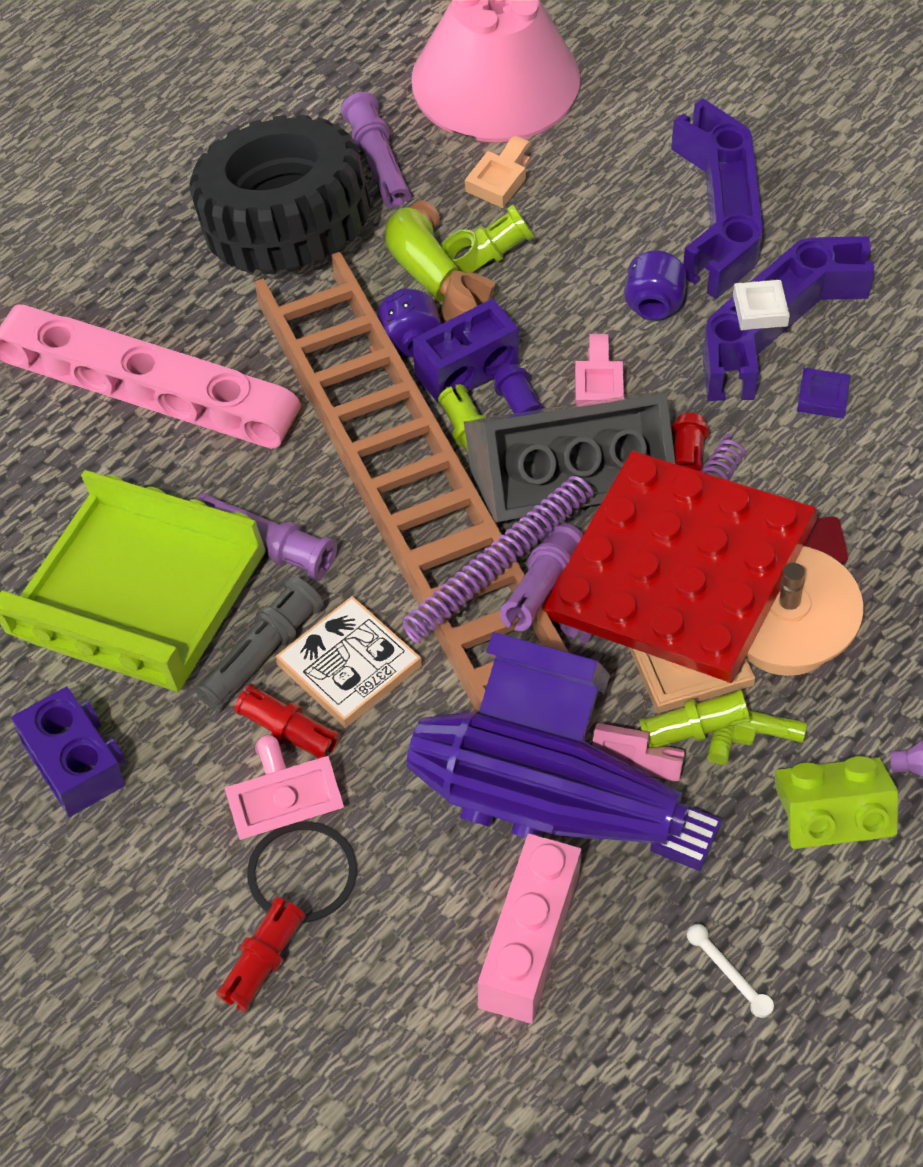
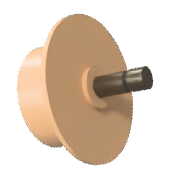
M803 546L795 563H789L783 568L781 590L753 641L746 659L766 672L794 676L813 671L842 653L855 639L863 617L861 591L851 573L833 557L816 549Z

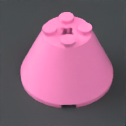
M452 0L418 56L412 71L414 98L421 111L429 120L450 133L455 131L476 137V141L507 142L514 135L524 139L551 128L568 114L569 108L580 90L578 64L540 0Z

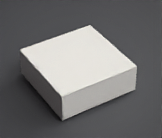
M781 280L734 284L733 298L741 330L788 326L789 311Z

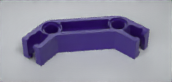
M702 98L694 105L693 124L689 123L690 117L684 113L674 120L671 150L703 170L706 175L710 228L685 247L683 265L686 268L687 280L694 285L701 278L697 273L706 267L709 271L707 294L714 299H718L757 265L763 226L752 134L744 124Z
M869 236L811 237L802 239L751 281L781 280L789 311L788 326L741 330L733 297L710 316L706 324L703 348L707 401H725V391H722L724 371L738 370L739 379H742L741 400H754L759 375L757 355L820 300L869 299L875 271L873 261H867L871 252Z

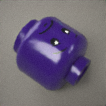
M648 251L637 255L632 259L627 269L624 289L627 305L639 316L648 320H660L674 314L679 310L684 300L687 279L685 266L680 259L664 251Z
M405 288L397 290L385 298L378 309L377 317L399 356L404 358L414 357L413 338L441 325L434 300L426 292L418 289Z

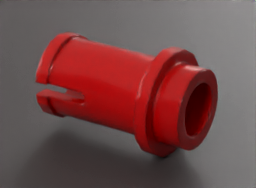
M688 412L679 415L677 421L672 424L671 432L675 438V464L701 472L703 467V442L709 437L710 428L705 423V418L700 414Z

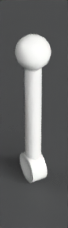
M702 924L690 926L687 930L689 943L694 946H700L750 1001V1008L755 1016L760 1018L770 1016L774 1008L772 999L768 995L757 994L708 939L709 934L705 926Z

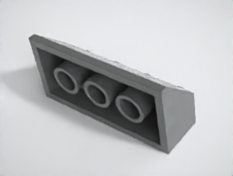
M639 393L464 421L470 470L495 522L526 517L527 512L533 511L534 507L540 505L542 500H547L548 495L554 494L555 489L561 488L562 483L568 482L571 476L584 479L593 490V497L586 496V503L579 502V507L601 504L631 451L675 464L667 393ZM577 480L572 481V483L589 493L582 483ZM574 489L575 493L582 499L581 495ZM567 495V497L570 499V501H571L573 504H575L574 501Z

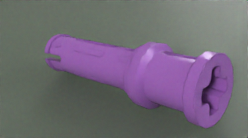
M358 92L345 99L341 105L342 116L347 123L351 124L353 129L351 138L355 140L358 149L364 151L385 206L392 208L404 205L401 193L408 202L411 200V193L405 184L400 168L389 146L390 130L388 124L378 114L379 104L376 96L369 92Z
M206 493L198 496L199 500L205 502L209 507L229 513L240 512L255 520L266 552H268L270 559L278 565L284 566L286 563L308 571L310 578L320 581L334 563L337 552L335 539L326 536L319 539L301 531L300 526L293 522H283L281 524L271 522L246 510L220 501Z
M563 522L559 523L557 527L551 526V532H545L542 543L533 549L528 559V572L509 600L500 609V617L505 626L510 628L515 618L519 617L520 620L515 626V631H524L530 627L533 618L555 586L562 570L567 566V563H570V557L583 536L581 531L575 526Z

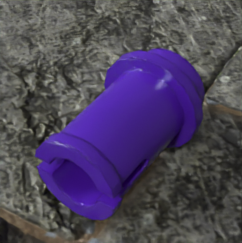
M517 364L506 365L496 372L494 376V390L496 394L504 396L513 414L544 409V406L539 402L528 383L530 377L527 370L519 368Z

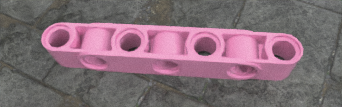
M15 305L0 325V360L4 363L270 449L281 445L301 408L300 401L295 394L282 386L242 374L218 364L30 306Z

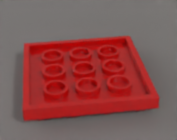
M631 451L573 551L570 563H567V566L564 567L555 586L544 601L542 610L547 613L552 621L732 683L781 590L783 568L789 563H795L817 521L816 507Z

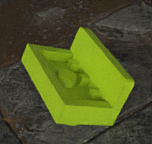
M857 756L849 758L844 762L820 765L801 763L793 768L775 770V786L788 816V841L793 849L889 838L897 834L898 789L880 757L868 758Z

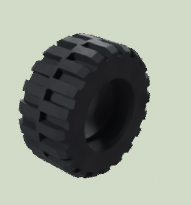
M297 114L295 118H287L286 115L273 116V120L262 122L260 119L250 122L248 127L241 130L238 127L228 132L227 137L223 140L217 139L209 146L208 153L201 154L193 169L189 183L191 197L208 248L224 263L231 267L236 266L241 271L249 273L260 270L263 274H276L277 270L285 269L289 273L301 270L300 266L310 263L314 266L324 262L326 256L344 250L347 241L353 242L362 227H364L370 212L369 191L355 140L337 124L334 125L329 120L320 117L313 120L309 115Z

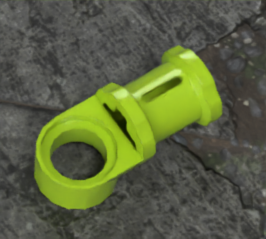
M513 204L507 208L508 213L488 227L480 226L474 231L467 229L458 230L444 240L441 247L459 268V271L471 273L493 258L496 262H500L504 259V253L523 240L530 241L535 237ZM467 246H471L464 256L455 259L458 252Z

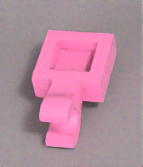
M589 334V361H575V404L624 396L623 361H609L608 334Z
M600 723L596 724L592 746L647 775L670 781L680 780L684 750L673 747L647 748L649 732Z

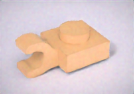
M514 135L499 156L487 151L465 179V192L504 208L526 180L525 166L530 161V157L524 155V152L530 146V141Z

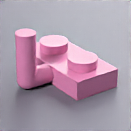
M271 735L263 736L255 744V751L261 758L266 775L224 788L239 840L344 808L329 756L286 769L279 742Z

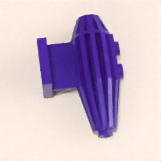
M493 632L487 654L495 660L480 710L422 717L415 727L407 753V768L445 798L449 804L461 807V819L491 827L493 817L512 822L514 824L511 834L524 838L527 837V834L544 838L545 833H549L555 836L668 845L672 835L681 838L690 806L681 804L682 792L663 784L584 742L597 693L605 694L610 674L596 660Z

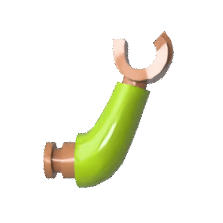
M421 200L414 202L410 208H400L393 212L385 225V244L393 258L437 301H443L439 315L441 324L490 300L496 282L476 273L459 271V268L449 258L434 237L433 230L439 223L438 211L429 202Z

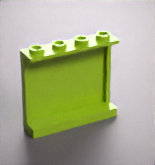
M84 470L81 477L89 496L22 594L18 596L3 590L0 592V624L5 633L34 645L179 693L266 552L257 523L240 512H225L209 507L196 499H181L168 495L155 487L144 488L124 482L115 475L107 474L104 476Z

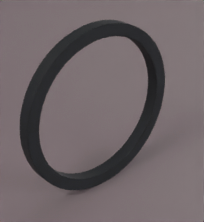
M296 822L271 831L257 844L249 859L247 880L254 900L265 912H268L272 905L263 898L255 880L256 865L263 850L281 835L298 830L316 831L332 838L340 845L347 857L349 864L347 883L339 897L330 905L319 911L305 914L306 917L301 923H306L332 914L345 903L356 882L357 864L351 846L337 831L319 823Z

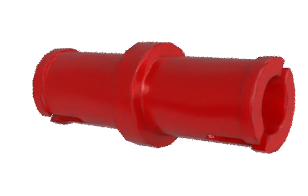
M251 683L246 686V691L243 690L235 703L234 712L236 714L242 715L271 731V736H274L281 744L287 740L318 759L329 756L326 754L327 751L332 753L340 741L341 734L339 732L333 731L304 715L303 708L293 702L286 705L259 690L257 686Z
M276 897L273 900L271 908L252 938L246 937L239 946L242 954L222 986L216 991V995L222 1001L231 1006L234 1002L237 1003L236 1008L244 1013L249 1010V1005L270 971H278L283 963V959L280 956L299 924L306 917L304 912L291 902L284 907L286 901L283 898Z

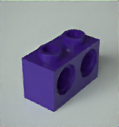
M492 298L413 338L415 376L438 404L439 395L450 386H452L457 397L458 393L455 385H464L467 391L493 379L496 372L502 367L509 364L519 365V328Z
M68 686L11 716L21 744L69 818L125 786L120 768L126 765V760L120 748L112 737L103 741L96 730L101 727V723L94 709L86 699L78 703ZM60 728H69L63 733L52 734ZM95 766L86 773H76L82 767Z

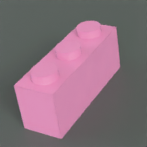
M527 834L477 983L478 1008L533 1024L580 876L582 848Z

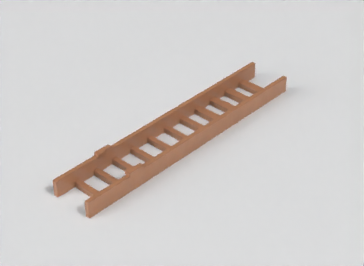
M341 252L332 254L333 275L338 286L285 305L278 306L264 278L255 281L258 305L295 372L297 380L311 402L418 604L425 603L427 597H433L434 591H440L441 585L431 589L422 571L484 547L491 548L492 542H498V538L502 534ZM347 300L356 316L355 319L299 339L295 338L287 323L289 320ZM362 333L367 335L372 344L369 346L371 353L314 373L305 356L307 353ZM382 366L394 383L391 387L336 407L332 406L323 390L324 387ZM398 401H404L414 420L352 443L342 422ZM423 435L434 454L433 456L371 479L361 457ZM443 470L454 491L390 514L380 495L381 493ZM461 508L465 509L474 525L413 550L409 549L401 534V531ZM509 562V568H502L501 575L494 573V581L487 579V587L480 586V593L472 591L473 598L506 585L509 586L513 593L525 576L518 562ZM453 582L451 586L458 589L455 582ZM444 589V592L450 595L448 589ZM437 595V598L443 602L441 595ZM430 601L429 604L436 608L434 602ZM541 606L531 623V627L540 641L538 644L569 653L550 618L542 610ZM423 607L422 611L429 615L426 607ZM500 610L453 629L448 619L442 616L444 619L443 624L435 622L436 630L433 632L476 711L480 710L494 661L474 669L464 650L490 640L493 632L506 634L515 629L520 618L516 617L510 628H508L501 620Z

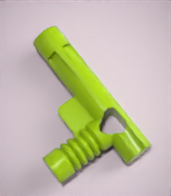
M748 710L751 722H744L713 731L707 760L716 764H727L732 742L751 746L754 742L755 733L803 743L807 723Z

